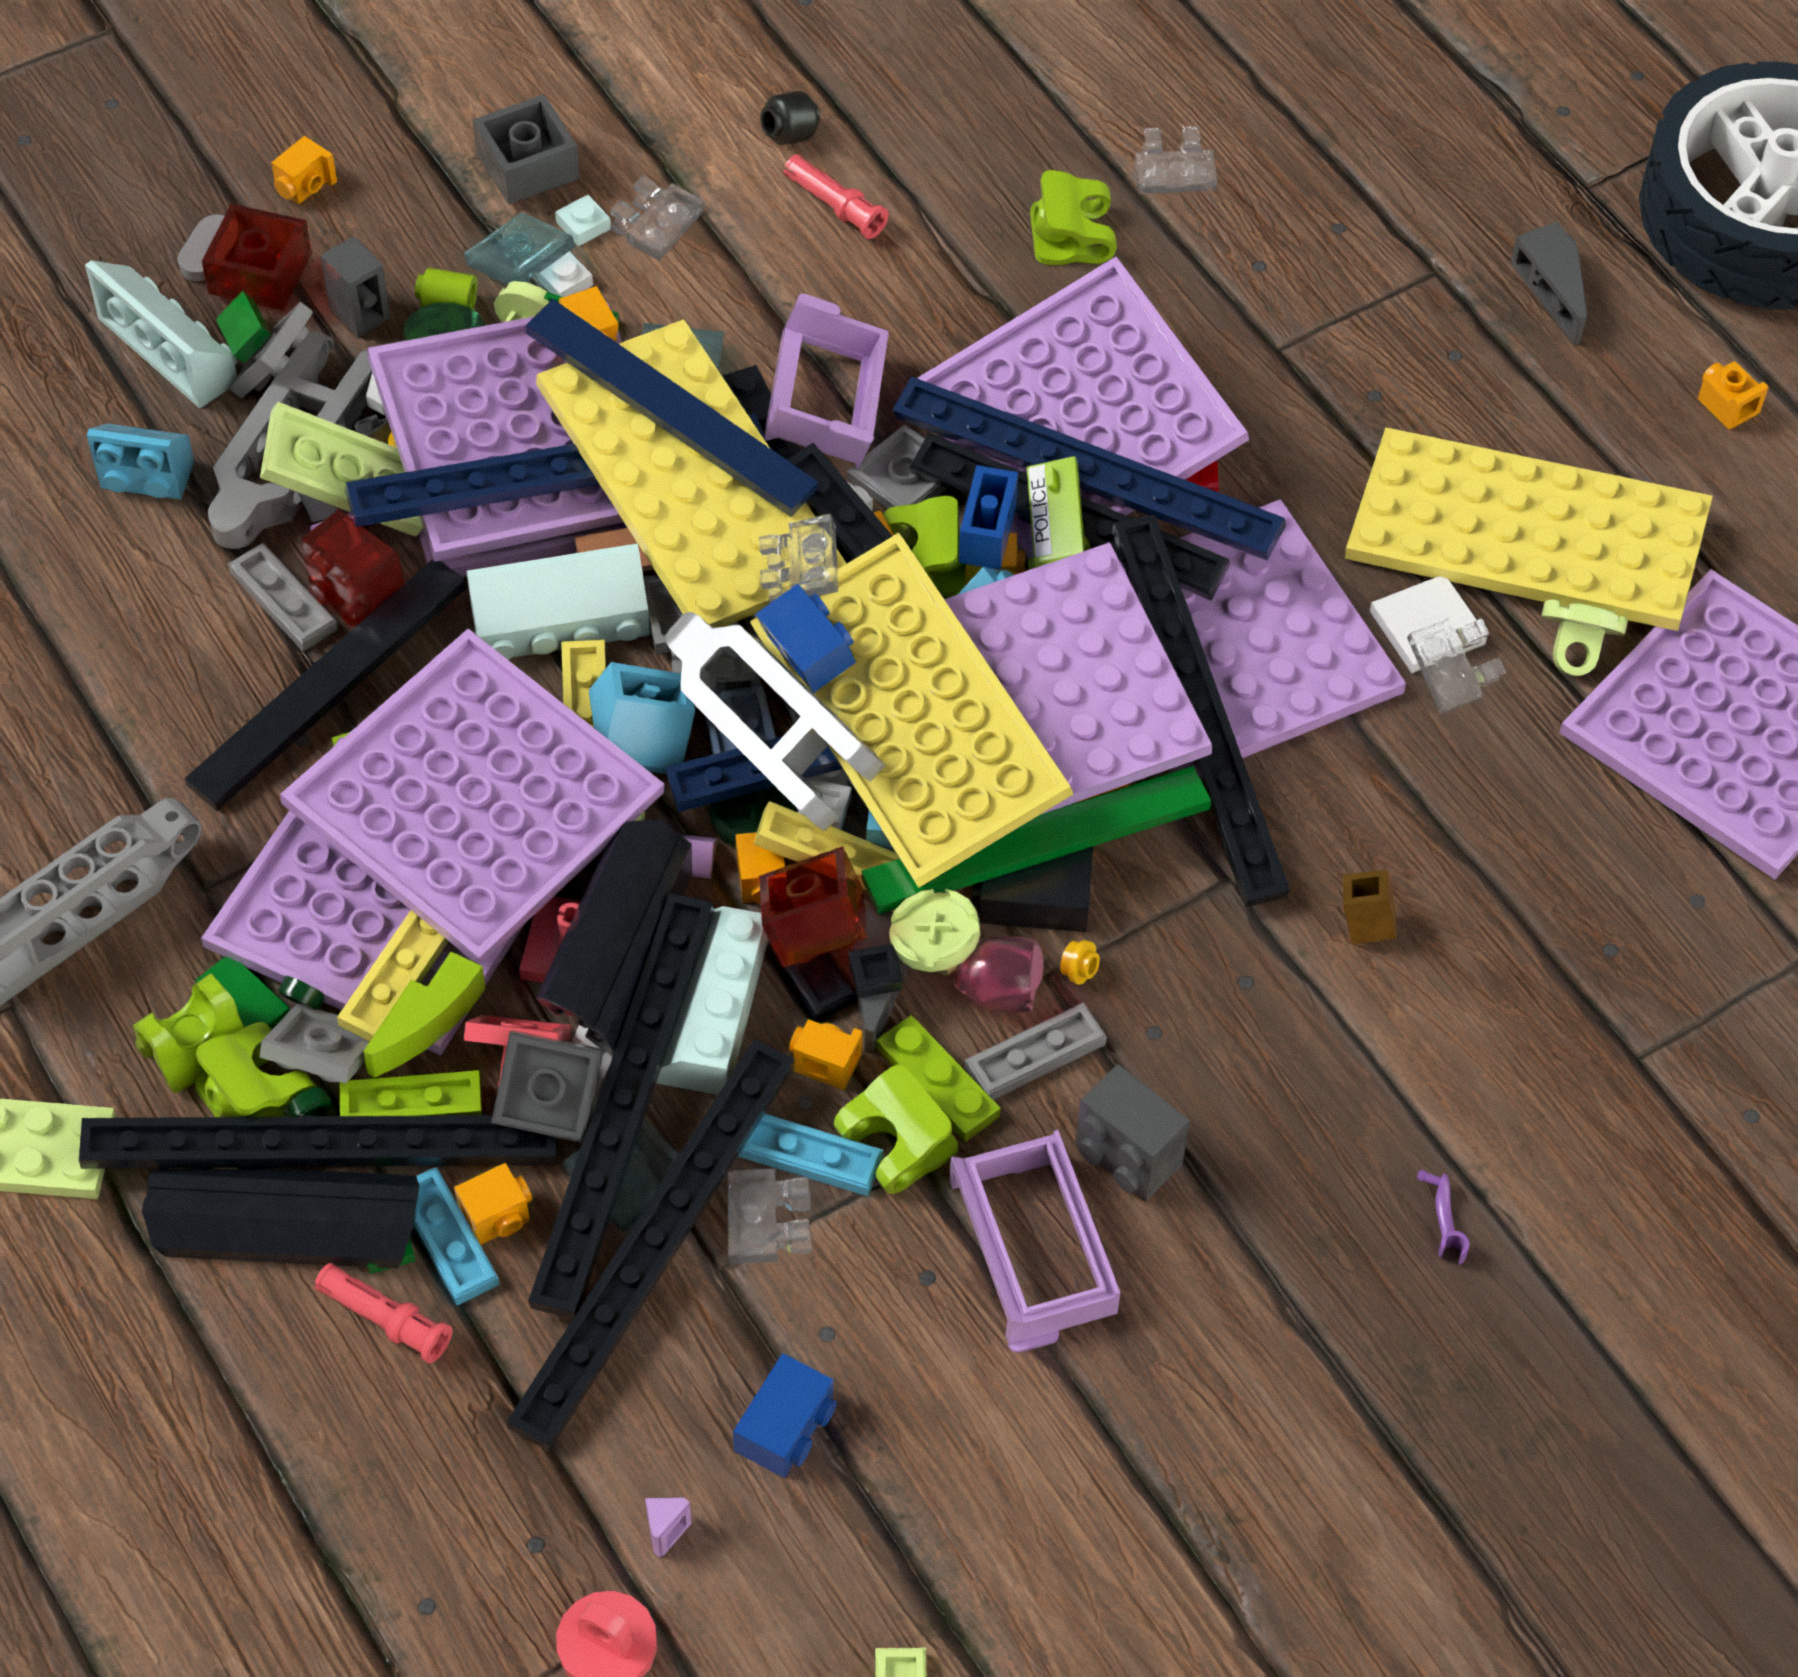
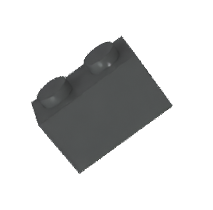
M355 236L339 245L333 246L329 251L321 255L330 310L357 338L391 319L383 264Z

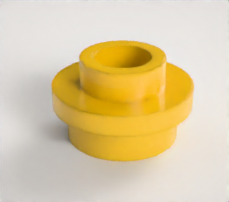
M1088 940L1080 942L1071 941L1065 948L1061 958L1060 970L1062 975L1067 976L1071 983L1081 985L1096 974L1100 957L1096 953L1095 944Z

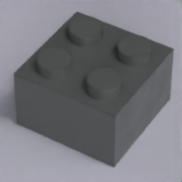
M545 94L472 120L476 153L508 205L580 179L577 144Z
M1117 1064L1080 1100L1075 1145L1088 1162L1093 1165L1099 1164L1111 1173L1116 1183L1128 1193L1135 1192L1143 1200L1147 1201L1182 1166L1190 1120Z

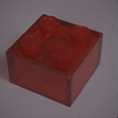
M231 203L202 259L208 294L234 300L244 291L254 299L256 305L284 311L312 254L307 220Z
M339 509L301 539L305 557L303 562L308 572L310 583L308 588L310 593L320 604H329L337 610L342 619L353 628L404 584L399 554L362 526L355 527L353 519Z
M844 846L759 876L762 927L782 968L795 963L808 962L817 955L837 948H848L855 945L858 941L868 938L863 887Z

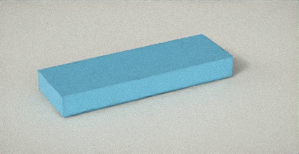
M765 1114L738 1157L869 1196L876 1178L877 1168L883 1160L884 1150Z
M434 1167L418 1175L419 1193L413 1227L455 1304L464 1303L499 1286V1278L438 1168Z

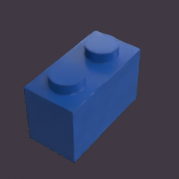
M976 466L960 528L959 563L1001 570L1017 505L1018 472Z
M796 584L755 615L769 640L810 690L815 693L856 663L849 648L854 641L839 621L832 625L827 619L830 612L816 593L808 596L802 587Z
M782 1353L733 1430L734 1452L785 1478L793 1464L801 1466L805 1461L813 1443V1440L810 1439L818 1424L824 1427L835 1411L837 1400L833 1399V1379Z

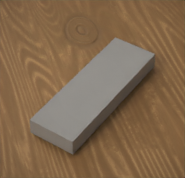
M261 543L228 564L230 574L303 652L338 630L337 621L264 543Z
M1083 1002L965 1059V1069L970 1077L994 1100L1105 1046L1107 1036Z

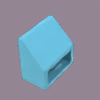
M104 424L88 430L87 439L100 488L109 489L114 492L145 494L155 498L182 499L195 462L189 435L115 424Z
M614 662L607 666L589 689L594 728L646 770L666 774L665 767L684 762L695 714L694 703L680 690L681 673Z

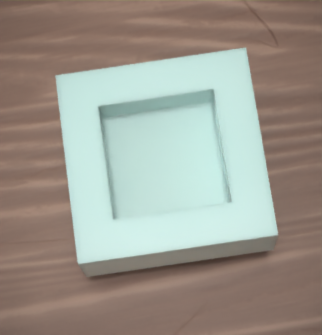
M589 195L555 212L556 223L578 246L611 229L610 217Z

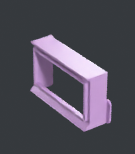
M800 294L782 332L764 432L765 441L780 438L804 447L814 442L822 453L855 463V468L859 469L874 439L873 434L889 331L840 315L841 310L834 303L808 294ZM801 342L861 361L851 425L838 420L831 422L790 408Z
M1058 1130L1054 1131L1053 1135L965 1159L951 1156L949 1181L952 1189L960 1188L1007 1318L1006 1339L1011 1351L1020 1353L1055 1343L1059 1338V1330L1118 1313L1120 1290ZM1051 1164L1097 1288L1027 1307L981 1181L1010 1173H1021Z

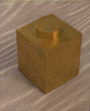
M1388 869L1344 874L1343 907L1351 943L1359 944L1397 939L1396 907Z

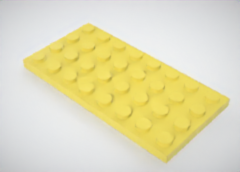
M684 319L619 343V345L769 447ZM569 363L537 374L536 385L572 442L578 448L579 453L593 472L595 478L683 615L687 612H693L714 628L725 627L755 615L796 584H799L804 590L847 564L806 502L792 517L788 516Z
M1385 427L1346 546L1345 559L1431 578L1440 576L1448 578L1450 582L1542 602L1548 599L1559 600L1560 606L1569 607V604L1575 605V603L1615 612V615L1619 617L1625 616L1629 621L1679 631L1713 496Z
M897 533L804 589L808 596L816 593L830 612L827 619L832 625L839 621L848 631L854 641L849 648L856 661L855 664L814 694L886 766L870 782L830 745L828 747L918 888L1073 795L1071 786L900 533ZM755 618L750 621L761 642L809 688L766 636L758 619Z

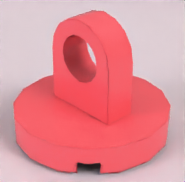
M616 1591L594 1592L577 1600L564 1613L556 1632L557 1655L568 1677H643L651 1669L657 1652L656 1625L648 1609L633 1596Z

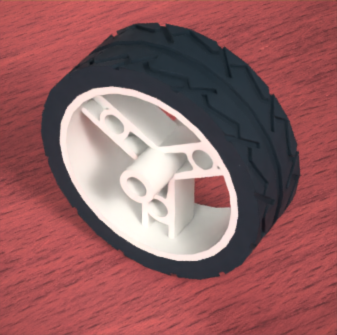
M1757 61V64L1746 62L1720 67L1699 76L1700 80L1696 82H1689L1672 96L1661 113L1665 116L1663 120L1658 119L1639 194L1641 220H1643L1646 233L1657 252L1671 267L1674 266L1679 274L1699 288L1727 300L1730 297L1736 303L1764 309H1795L1794 306H1798V228L1783 227L1787 214L1798 215V64ZM1713 149L1717 150L1741 184L1724 205L1705 190L1698 182L1689 165L1694 159Z

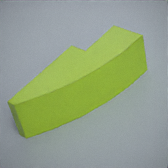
M450 952L428 986L411 979L363 1051L367 1074L378 1077L395 1069L427 1050L447 1034L469 1012L484 992L483 966Z

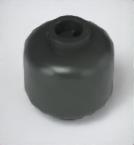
M791 91L774 95L767 100L761 111L760 121L762 130L766 136L779 145L807 141L814 136L820 121L819 107L803 91Z

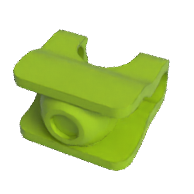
M1045 171L1040 180L1042 198L1039 201H1035L1030 209L1036 260L1046 265H1066L1075 262L1102 264L1109 261L1115 255L1117 249L1115 233L1109 226L1089 220L1098 219L1107 213L1111 204L1109 187L1102 181L1077 178L1067 172ZM1093 197H1096V198H1097V199H1094V200H1086V199H1088V198H1093ZM1095 244H1103L1101 246H1091Z
M952 496L929 498L918 504L901 505L887 509L883 516L894 535L900 533L906 544L914 547L911 551L944 597L958 595L965 587L966 564L959 563L961 526L959 525V506L957 500Z
M212 973L192 985V996L188 1003L176 1014L166 1019H156L153 1012L133 1024L137 1038L135 1041L137 1051L144 1058L154 1057L167 1086L174 1093H179L195 1083L196 1078L200 1074L205 1072L196 1059V1051L199 1045L217 1036L232 1034L244 1028L234 999Z
M257 1022L235 1033L212 1038L197 1047L196 1059L205 1072L196 1078L195 1090L215 1117H285L283 1112L290 1101L302 1092L317 1087L310 1077L302 1071L296 1070L278 1076L266 1074L258 1069L269 1061L259 1057L261 1042L272 1031L268 1024Z
M904 1065L892 1066L882 1073L864 1092L840 1109L834 1120L835 1129L841 1137L859 1142L865 1137L879 1132L892 1134L897 1138L894 1149L880 1162L876 1171V1178L879 1184L889 1194L905 1190L925 1174L951 1160V1156L955 1157L958 1152L959 1145L951 1133L952 1124L950 1119Z

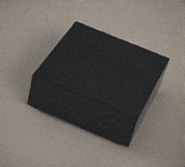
M893 944L848 951V961L858 998L903 990V979Z

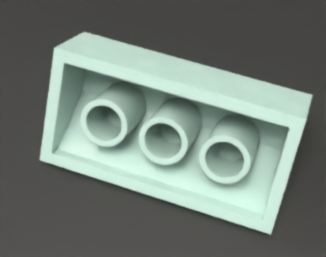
M92 260L85 264L98 319L197 407L202 408L230 388L237 378L235 364H237L236 357L226 344L217 343L201 322H193L186 316L176 300H168L159 292L158 287L149 277L143 278L130 266Z
M638 543L467 571L475 633L507 660L514 657L532 654L543 655L562 650V642L605 640L606 643L619 640L630 641L638 637L650 635L649 612Z
M725 906L714 909L656 1084L716 1095L720 1093L736 1067L768 943L767 914Z

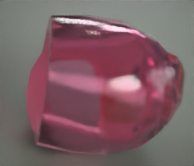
M996 936L981 939L969 957L957 965L954 971L956 989L965 994L973 1004L991 1011L1009 1013L1032 1011L1036 990L1041 983L1044 970L1042 949L1035 938Z

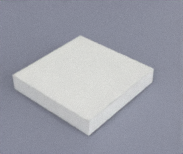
M1438 576L1371 602L1370 613L1411 673L1486 644L1487 634L1448 578Z

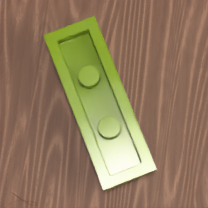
M912 1015L876 1040V1050L892 1066L904 1065L909 1069L950 1119L952 1130L964 1143L1000 1117L1001 1108Z
M479 1070L349 1080L347 1083L339 1082L340 1116L482 1115Z

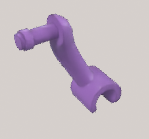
M1419 1170L1416 1177L1418 1181H1425L1438 1186L1435 1205L1442 1234L1438 1256L1442 1258L1444 1249L1454 1247L1461 1253L1458 1264H1463L1466 1260L1470 1243L1465 1234L1455 1231L1449 1177L1446 1173H1443L1442 1177L1427 1173L1425 1170Z

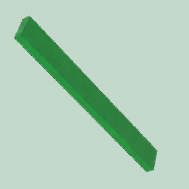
M1194 766L1040 814L919 888L900 859L862 870V881L876 913L879 915L895 910L906 898L923 890L933 889L934 893H946L945 889L958 890L1209 810L1211 799Z

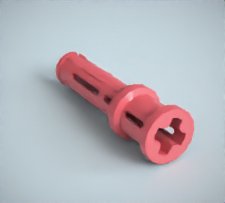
M799 154L793 155L786 162L785 167L790 169H784L783 173L786 177L797 182L814 196L830 205L838 219L842 222L854 224L860 229L861 235L865 238L872 239L884 229L888 221V210L881 205L874 206L864 197V193L858 189L843 187L830 176L811 165Z
M333 1263L325 1265L315 1280L316 1285L314 1288L318 1292L333 1298L363 1318L377 1324L385 1330V1335L389 1341L394 1344H400L401 1342L421 1353V1359L428 1364L434 1363L439 1359L451 1340L452 1327L445 1322L437 1324L420 1314L417 1305L407 1302L400 1304L361 1280L349 1275Z

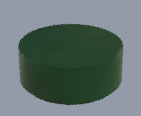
M290 976L284 977L278 989L279 994L295 1004L306 1005L314 1010H320L325 1000L323 992Z
M313 1087L290 1101L285 1107L283 1114L285 1117L326 1116L331 1109L332 1101L322 1087Z

